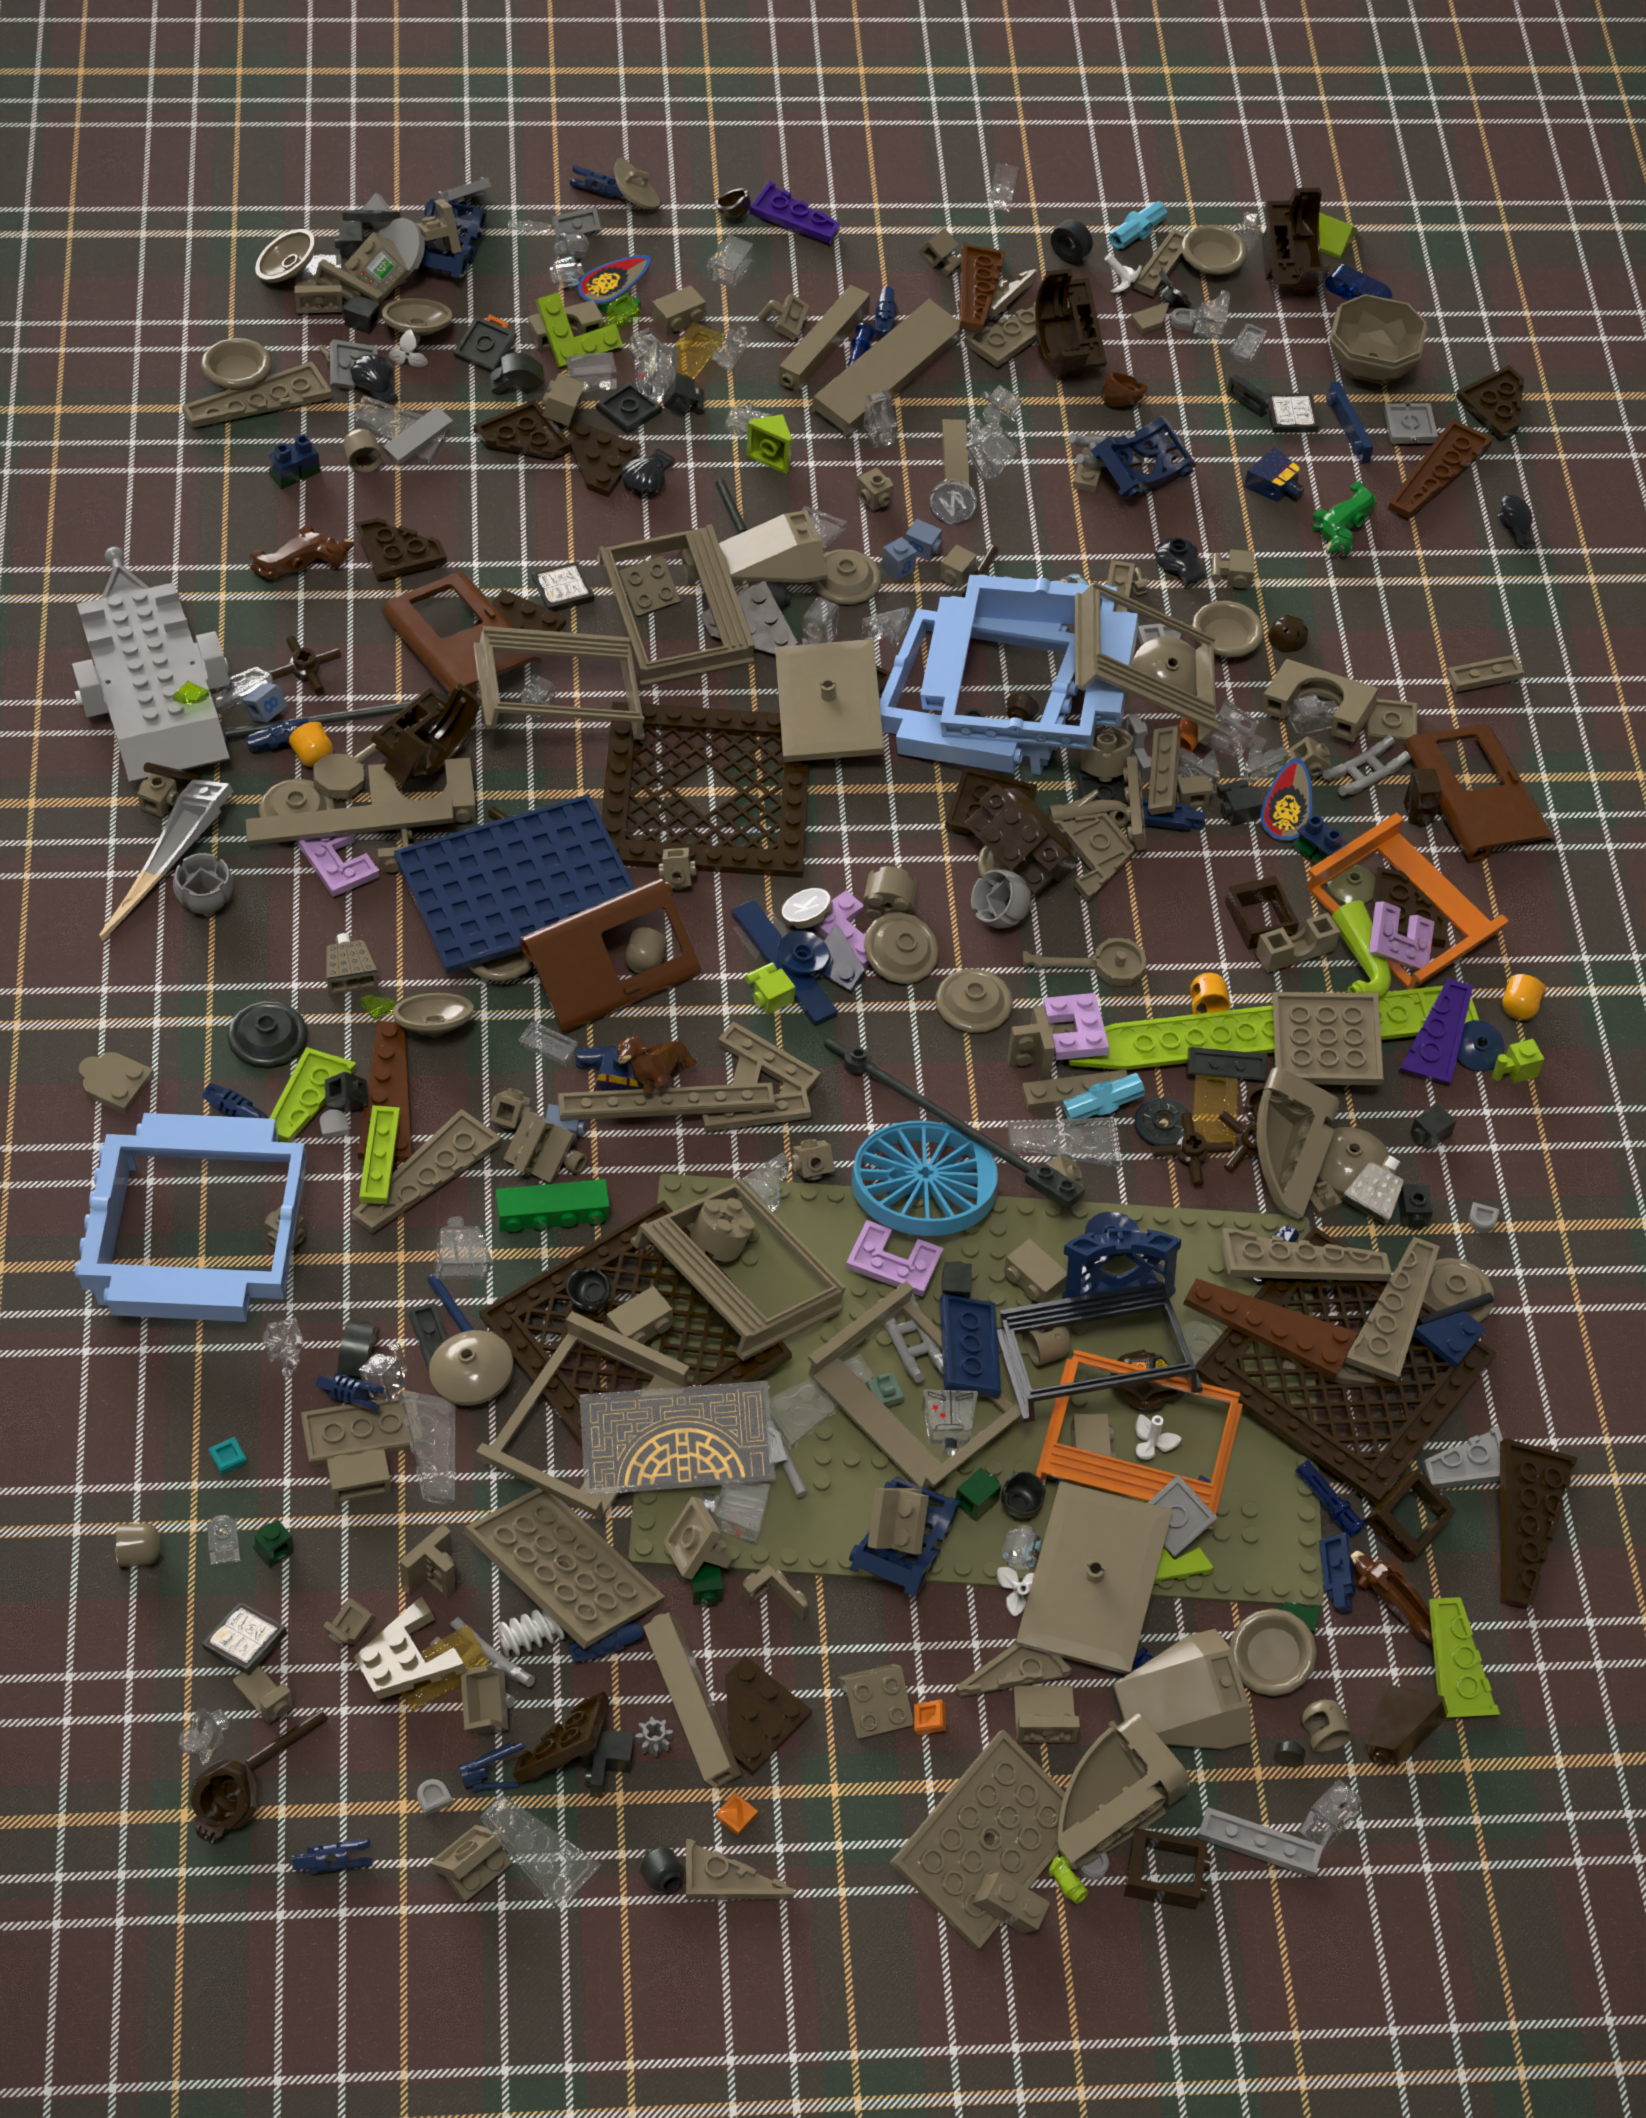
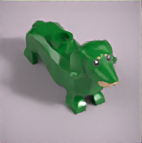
M1359 480L1350 486V491L1357 492L1352 499L1335 505L1328 513L1321 508L1313 514V520L1319 523L1312 525V531H1322V537L1330 541L1325 548L1326 554L1334 552L1341 554L1350 553L1354 539L1349 529L1354 526L1360 527L1377 503L1376 497Z

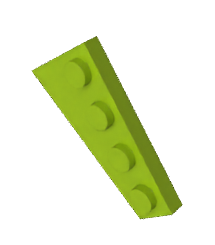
M306 1047L269 1118L276 1120L279 1134L278 1141L291 1143L326 1104L325 1079L344 1071L352 1074L357 1069L356 1062Z

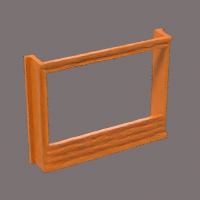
M1395 813L1310 868L1308 873L1311 875L1307 890L1333 915L1340 906L1321 887L1369 855L1378 851L1397 871H1403L1409 877V882L1417 890L1420 889L1432 902V905L1466 937V939L1416 971L1413 977L1398 963L1387 960L1390 972L1409 990L1417 988L1492 936L1498 935L1501 928L1509 923V920L1503 914L1492 921L1485 917L1399 833L1404 819L1398 813Z
M1074 1350L1072 1359L1067 1358L1060 1385L1073 1383L1078 1364L1116 1374L1148 1369ZM1172 1377L1150 1381V1383L1191 1393L1185 1378ZM1201 1383L1203 1391L1192 1394L1230 1403L1211 1483L1181 1476V1478L1216 1515L1243 1404L1238 1403L1240 1393ZM1069 1396L1056 1398L1036 1476L1041 1479L1044 1485L1047 1476L1148 1502L1177 1476V1474L1057 1443ZM1214 1522L1210 1524L1207 1528L1213 1529Z

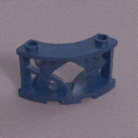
M430 198V201L426 203L424 210L426 218L435 217V219H438L434 200L438 199ZM446 201L454 210L457 232L460 229L461 234L467 233L465 236L458 234L462 252L452 253L447 249L441 253L433 243L436 239L425 240V249L420 265L450 271L451 277L462 278L468 272L467 264H472L477 253V248L474 245L478 238L481 239L488 210ZM457 209L473 212V214L458 217Z
M1162 416L1135 431L1134 434L1136 436L1128 439L1126 435L1120 437L1108 436L1090 450L1095 458L1102 459L1120 486L1121 490L1118 491L1120 496L1129 497L1130 499L1154 491L1180 476L1181 478L1187 477L1193 472L1192 468L1197 465L1169 421ZM1165 432L1168 433L1174 443L1166 445ZM1148 444L1150 450L1145 449L1144 445ZM1178 449L1185 460L1178 465H1173L1171 461L1176 460L1178 455L1173 453L1166 455V453ZM1132 451L1145 458L1156 457L1151 474L1141 473L1129 466L1133 460Z
M1131 1227L1107 1228V1233L1094 1235L1093 1232H1089L1071 1240L1064 1245V1254L1068 1256L1066 1290L1062 1292V1299L1161 1282L1158 1281L1154 1271L1163 1275L1165 1289L1170 1298L1176 1292V1287H1174L1177 1251L1181 1248V1239L1147 1229V1233L1131 1232ZM1125 1253L1132 1262L1138 1264L1119 1276H1115L1101 1268L1110 1262L1116 1254ZM1161 1260L1165 1261L1164 1267L1158 1264Z
M897 1476L891 1482L887 1481L884 1488L922 1490L923 1495L929 1496V1500L943 1505V1507H927L925 1528H930L932 1531L923 1536L922 1547L925 1549H922L921 1554H911L902 1551L895 1555L891 1548L875 1549L867 1547L868 1531L859 1545L855 1544L849 1556V1561H852L850 1570L856 1572L860 1568L904 1586V1593L915 1597L925 1584L928 1571H932L941 1553L937 1546L939 1542L944 1541L945 1536L948 1537L962 1501L946 1497ZM908 1558H913L916 1562H910Z

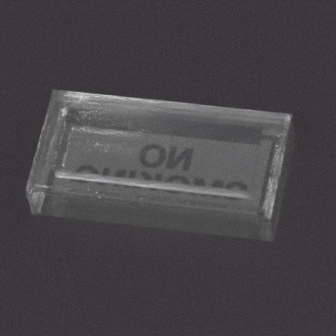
M1246 323L1230 349L1228 357L1249 365L1265 340L1267 330Z
M531 1021L519 1038L520 1046L566 1066L578 1049L577 1041L534 1021Z

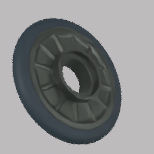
M1150 1099L1138 1108L1134 1119L1135 1127L1139 1135L1150 1144L1155 1146L1177 1145L1179 1139L1184 1136L1181 1115L1189 1111L1185 1106L1173 1099ZM1159 1118H1166L1170 1121L1171 1125L1161 1126L1157 1123V1120Z

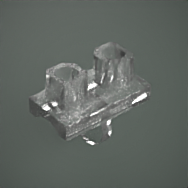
M1245 212L1243 223H1238L1236 233L1243 239L1247 251L1255 247L1256 238L1259 237L1261 227L1256 226L1258 214Z
M999 385L992 394L985 390L981 395L992 403L983 412V418L989 424H997L1001 421L1003 415L1013 421L1019 417L1014 411L1022 401L1004 387Z
M748 403L746 409L731 407L725 428L730 429L731 435L740 436L743 435V432H748V422L751 419L770 417L772 415L753 411L754 404Z
M204 1707L196 1710L191 1729H186L181 1733L178 1744L188 1754L199 1753L202 1764L210 1762L214 1750L223 1745L224 1738L221 1731L228 1729L230 1721L221 1709L210 1714Z

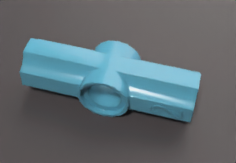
M1160 201L1153 202L1139 213L1136 211L1129 213L1124 223L1109 233V240L1112 246L1119 250L1120 248H1125L1137 238L1141 240L1147 238L1153 227L1167 218L1168 212L1164 204Z
M1134 1073L1113 1082L1106 1081L1095 1084L1087 1092L1062 1101V1107L1069 1123L1072 1124L1095 1114L1104 1115L1117 1110L1119 1105L1145 1096V1089L1139 1075Z

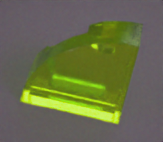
M187 681L174 693L173 701L184 704L199 703L209 698V690Z
M366 995L360 998V1004L374 1021L393 1012L395 1005H397L388 997L382 998Z

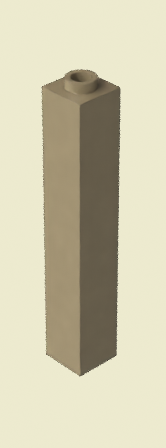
M850 285L779 366L778 383L799 392L868 313L870 294Z
M669 1612L655 1616L650 1623L643 1626L703 1779L714 1788H718L742 1774L681 1622Z

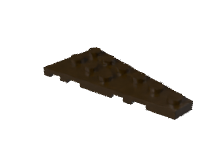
M1507 1438L1500 1441L1501 1603L1526 1609L1533 1605L1541 1579L1539 1573L1542 1563L1547 1559L1549 1553L1547 1547L1549 1541L1553 1539L1564 1504L1562 1500L1565 1489L1569 1487L1571 1469L1576 1465L1578 1457Z

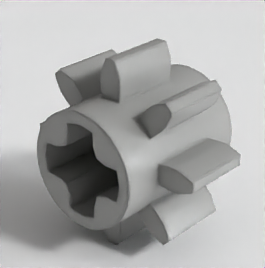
M650 1717V1721L646 1724L639 1723L638 1730L640 1733L635 1735V1743L643 1744L642 1754L649 1752L657 1757L658 1753L663 1749L669 1751L670 1743L667 1740L673 1738V1731L666 1730V1720L660 1722Z

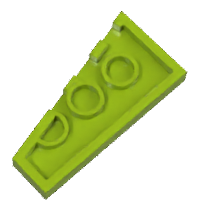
M1461 1597L1429 1599L1438 1695L1445 1698L1448 1710L1446 1718L1500 1715L1498 1706L1494 1704L1490 1692L1492 1689L1489 1680L1485 1677L1481 1665L1482 1659L1479 1650H1476L1472 1638L1473 1632Z

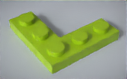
M559 292L535 300L557 367L623 346L616 323L574 337Z

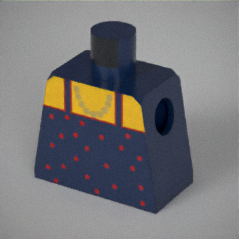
M1275 447L1248 469L1244 485L1245 488L1275 502L1280 501L1287 494L1298 499L1305 490V487L1298 483L1300 468Z
M617 1051L614 1053L606 1052L603 1055L593 1091L643 1089L644 1085L634 1077L633 1069L629 1063L621 1065L618 1062L619 1055Z

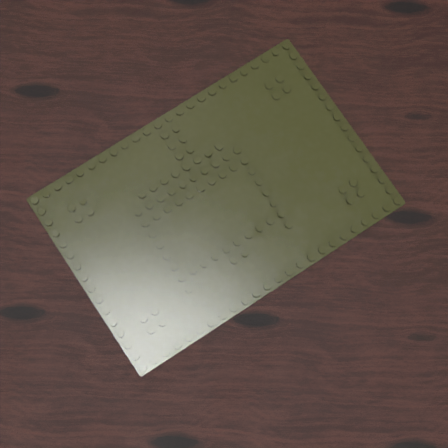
M662 1174L659 1177L657 1204L664 1200L674 1212L736 1183L738 1179ZM741 1179L846 1286L840 1302L843 1306L841 1312L784 1340V1344L792 1352V1359L742 1389H764L766 1423L769 1421L775 1423L807 1490V1494L801 1498L796 1496L781 1463L770 1466V1476L713 1480L706 1483L700 1481L635 1486L629 1562L640 1565L677 1567L663 1541L693 1496L702 1500L704 1498L714 1501L712 1511H709L716 1525L720 1524L717 1526L721 1532L720 1537L726 1543V1548L733 1558L727 1568L720 1566V1570L759 1572L769 1564L775 1571L779 1570L783 1574L887 1580L860 1568L856 1572L851 1571L852 1561H849V1556L854 1545H859L870 1529L875 1489L884 1488L887 1481L891 1482L897 1476L908 1482H913L808 1375L812 1364L808 1357L877 1304V1300L885 1298L897 1288L846 1269V1262L866 1220L882 1226L885 1225L872 1218L860 1206L854 1196L852 1186ZM884 1192L872 1196L880 1202L888 1197L889 1194ZM958 1193L973 1205H977L976 1198ZM911 1194L904 1196L888 1208L901 1213ZM739 1195L737 1200L742 1203V1208L750 1215L755 1226L742 1252L735 1260H715V1262L747 1299L769 1319L829 1289V1286ZM933 1196L929 1197L930 1218H946ZM943 1196L954 1215L965 1212ZM997 1196L990 1212L981 1221L965 1230L947 1235L922 1236L892 1229V1235L884 1251L908 1260L918 1239L944 1248L943 1255L924 1296L921 1297L914 1294L921 1312L940 1331L939 1299L941 1297L944 1262L960 1261L972 1264L970 1299L995 1303L998 1330L1001 1329L1000 1310L1038 1303L1031 1300L1026 1295L1025 1290L1017 1283H1013L1007 1278L1004 1267L1006 1257L1028 1239H1031L1067 1271L1068 1256L1064 1254V1245L1084 1235L1086 1225L1093 1216L1102 1212L1122 1213L1130 1217L1137 1224L1140 1233H1147V1229L1181 1239V1248L1177 1251L1174 1283L1176 1292L1169 1299L1193 1363L1196 1365L1228 1326L1183 1305L1195 1279L1198 1278L1254 1297L1263 1287V1285H1256L1254 1278L1229 1277L1220 1238L1222 1228L1255 1232L1257 1237L1270 1239L1282 1226L1294 1227L1299 1234L1295 1242L1298 1243L1299 1239L1303 1240L1310 1232V1221L1305 1216L1294 1219L1289 1215L1082 1201H1078L1067 1210L1051 1199ZM917 1197L907 1216L925 1218L924 1198ZM694 1223L686 1226L690 1232ZM654 1245L653 1256H660V1250ZM1125 1254L1114 1256L1110 1262L1101 1268L1115 1276H1119L1138 1264L1132 1262ZM1161 1260L1158 1264L1164 1267L1165 1261ZM658 1262L652 1263L653 1273H656ZM663 1263L661 1274L675 1275L677 1268L673 1264ZM1154 1271L1158 1281L1163 1282V1275ZM651 1279V1287H652V1286H653V1283H654V1279ZM1307 1279L1305 1283H1312V1279ZM659 1280L657 1290L672 1292L674 1281ZM678 1282L676 1293L691 1294L693 1285ZM1303 1289L1305 1299L1312 1300V1289ZM698 1290L696 1291V1295L703 1296ZM1298 1291L1290 1300H1300ZM1062 1292L1051 1301L1062 1299ZM663 1297L669 1304L670 1298ZM675 1299L673 1309L688 1311L689 1300ZM694 1301L692 1312L707 1314L709 1303ZM1302 1306L1289 1307L1290 1310L1303 1314ZM1307 1306L1309 1316L1313 1317V1306ZM713 1307L712 1314H714V1315H721V1314ZM1161 1309L1067 1325L1066 1327L1071 1336V1349L1068 1354L1061 1359L1036 1366L1030 1359L1021 1334H1015L1032 1390L1060 1385L1067 1358L1072 1359L1074 1350L1117 1361L1119 1357L1126 1353L1145 1349L1146 1352L1162 1355L1170 1365L1181 1364ZM903 1310L894 1316L897 1325L911 1320ZM673 1316L674 1324L671 1326L684 1328L686 1317ZM691 1318L689 1329L704 1330L706 1320ZM710 1320L708 1331L723 1333L725 1322ZM729 1325L728 1334L737 1335ZM882 1325L842 1356L840 1360L866 1387L867 1382L877 1379V1376L889 1373V1375L894 1374L904 1395V1401L887 1408L943 1464L1004 1413L988 1397L973 1395L972 1398L956 1401V1396L966 1393L951 1391L952 1424L962 1425H939L951 1424L950 1391L944 1390V1374L933 1365L928 1353L914 1357L925 1376L922 1382H915L905 1370L888 1331ZM1045 1329L1038 1330V1332L1045 1333ZM917 1330L902 1335L908 1347L923 1343ZM668 1332L666 1343L680 1345L682 1334ZM658 1333L648 1339L646 1346L659 1352L663 1333ZM1029 1333L1030 1338L1034 1340V1337ZM687 1335L685 1345L700 1347L702 1337ZM707 1337L705 1348L720 1350L722 1339ZM726 1340L724 1351L736 1352L740 1342ZM998 1342L1001 1393L1015 1405L1017 1404L1016 1396ZM1258 1342L1260 1353H1274L1272 1348ZM1253 1344L1244 1354L1255 1353ZM664 1349V1355L675 1360L678 1358L679 1351ZM684 1352L682 1363L697 1364L698 1353ZM703 1354L701 1365L716 1367L718 1356ZM723 1357L721 1367L734 1358ZM1262 1359L1264 1370H1278L1275 1359ZM1243 1360L1245 1371H1259L1256 1360ZM1237 1362L1234 1366L1239 1369ZM1078 1364L1073 1383L1108 1377L1110 1372ZM694 1370L688 1371V1381H693ZM700 1371L698 1381L709 1375L710 1372ZM1279 1376L1266 1377L1268 1388L1281 1387ZM1285 1376L1287 1387L1301 1386L1299 1376ZM1250 1377L1262 1386L1260 1377ZM1305 1378L1306 1386L1316 1385L1315 1379ZM1200 1379L1201 1383L1207 1384L1202 1379ZM643 1381V1393L650 1384V1382ZM1114 1388L1070 1395L1057 1443L1072 1447L1071 1425L1074 1414H1108V1423L1114 1427V1441L1110 1442L1111 1450L1116 1451V1459L1196 1480L1202 1475L1209 1479V1483H1211L1230 1403L1184 1392V1396L1175 1403L1165 1402L1162 1407L1157 1409L1140 1410L1120 1397ZM928 1391L933 1392V1393H936V1394H940V1395H943V1396H946V1401L937 1399V1398L944 1399V1397L939 1396V1395H936V1394L929 1393V1395L934 1396V1397H937V1398H933V1397L928 1396ZM1302 1392L1289 1393L1291 1404H1305ZM1308 1392L1310 1403H1316V1392ZM1283 1393L1274 1394L1285 1402ZM972 1394L957 1397V1400L971 1397ZM1056 1398L1034 1402L1035 1421L1024 1423L1022 1416L1019 1417L930 1490L949 1498H955L957 1488L980 1467L987 1473L993 1474L1002 1485L1001 1492L1007 1479L1018 1471H1027L1036 1475ZM933 1405H938L939 1409H936V1412L934 1409H931ZM1242 1409L1216 1513L1218 1518L1214 1521L1213 1529L1206 1528L1175 1557L1166 1548L1171 1557L1176 1560L1200 1547L1213 1565V1572L1204 1576L1202 1574L1189 1575L1187 1579L1181 1580L1177 1578L1162 1580L1161 1583L1154 1584L1151 1597L1284 1606L1285 1602H1297L1314 1608L1315 1604L1322 1606L1324 1597L1319 1543L1321 1539L1319 1464ZM1312 1409L1314 1421H1317V1409ZM1296 1410L1308 1419L1306 1410ZM940 1412H941V1413H944V1412H945V1415H946L947 1417H944V1418L942 1419V1417H938V1416L941 1415ZM1142 1414L1151 1422L1154 1416H1161L1163 1418V1425L1160 1435L1163 1433H1173L1182 1438L1181 1442L1174 1449L1166 1452L1161 1451L1155 1446V1456L1147 1460L1139 1458L1135 1452L1136 1446L1147 1441L1137 1436L1135 1426L1138 1416ZM945 1439H957V1449H945ZM1047 1476L1044 1485L1046 1493L1043 1506L1039 1509L1038 1513L1030 1518H1017L1009 1514L1001 1503V1492L999 1500L977 1520H974L959 1507L948 1537L945 1536L944 1541L939 1542L937 1546L941 1553L932 1571H928L925 1583L1002 1588L997 1579V1570L1000 1567H1009L1017 1571L1019 1582H1022L1028 1573H1035L1037 1563L1032 1565L1022 1563L1028 1543L1035 1541L1036 1535L1041 1537L1043 1544L1060 1481L1128 1499L1132 1498ZM928 1499L927 1507H943L942 1504ZM761 1501H765L766 1504L764 1505V1507L762 1508V1510L759 1512V1510H760L761 1507L763 1506L764 1502H762L760 1505H759V1503H760ZM759 1505V1507L757 1508V1510H756L755 1513H754V1514H757V1513L759 1512V1514H758L757 1516L752 1515V1513L754 1512V1510L756 1509V1507ZM724 1510H725V1513L734 1514V1515H738V1516H742V1517H747V1518H751V1519H755V1520H760V1521H763V1523H762V1522H758V1521H754V1520H750V1519H745V1518L737 1517V1516L728 1515V1514H724V1517H723V1513H724ZM731 1519H733V1521L737 1522L734 1523L735 1526H730V1523L728 1521H731ZM749 1523L755 1525L756 1541L750 1540ZM751 1525V1537L754 1540V1527ZM738 1527H739L740 1529H744V1530L741 1531V1533H738V1534H737V1531H735V1530H738ZM925 1528L924 1534H929L932 1530ZM892 1549L895 1555L902 1552L896 1549ZM908 1558V1561L913 1563L916 1562L915 1559Z

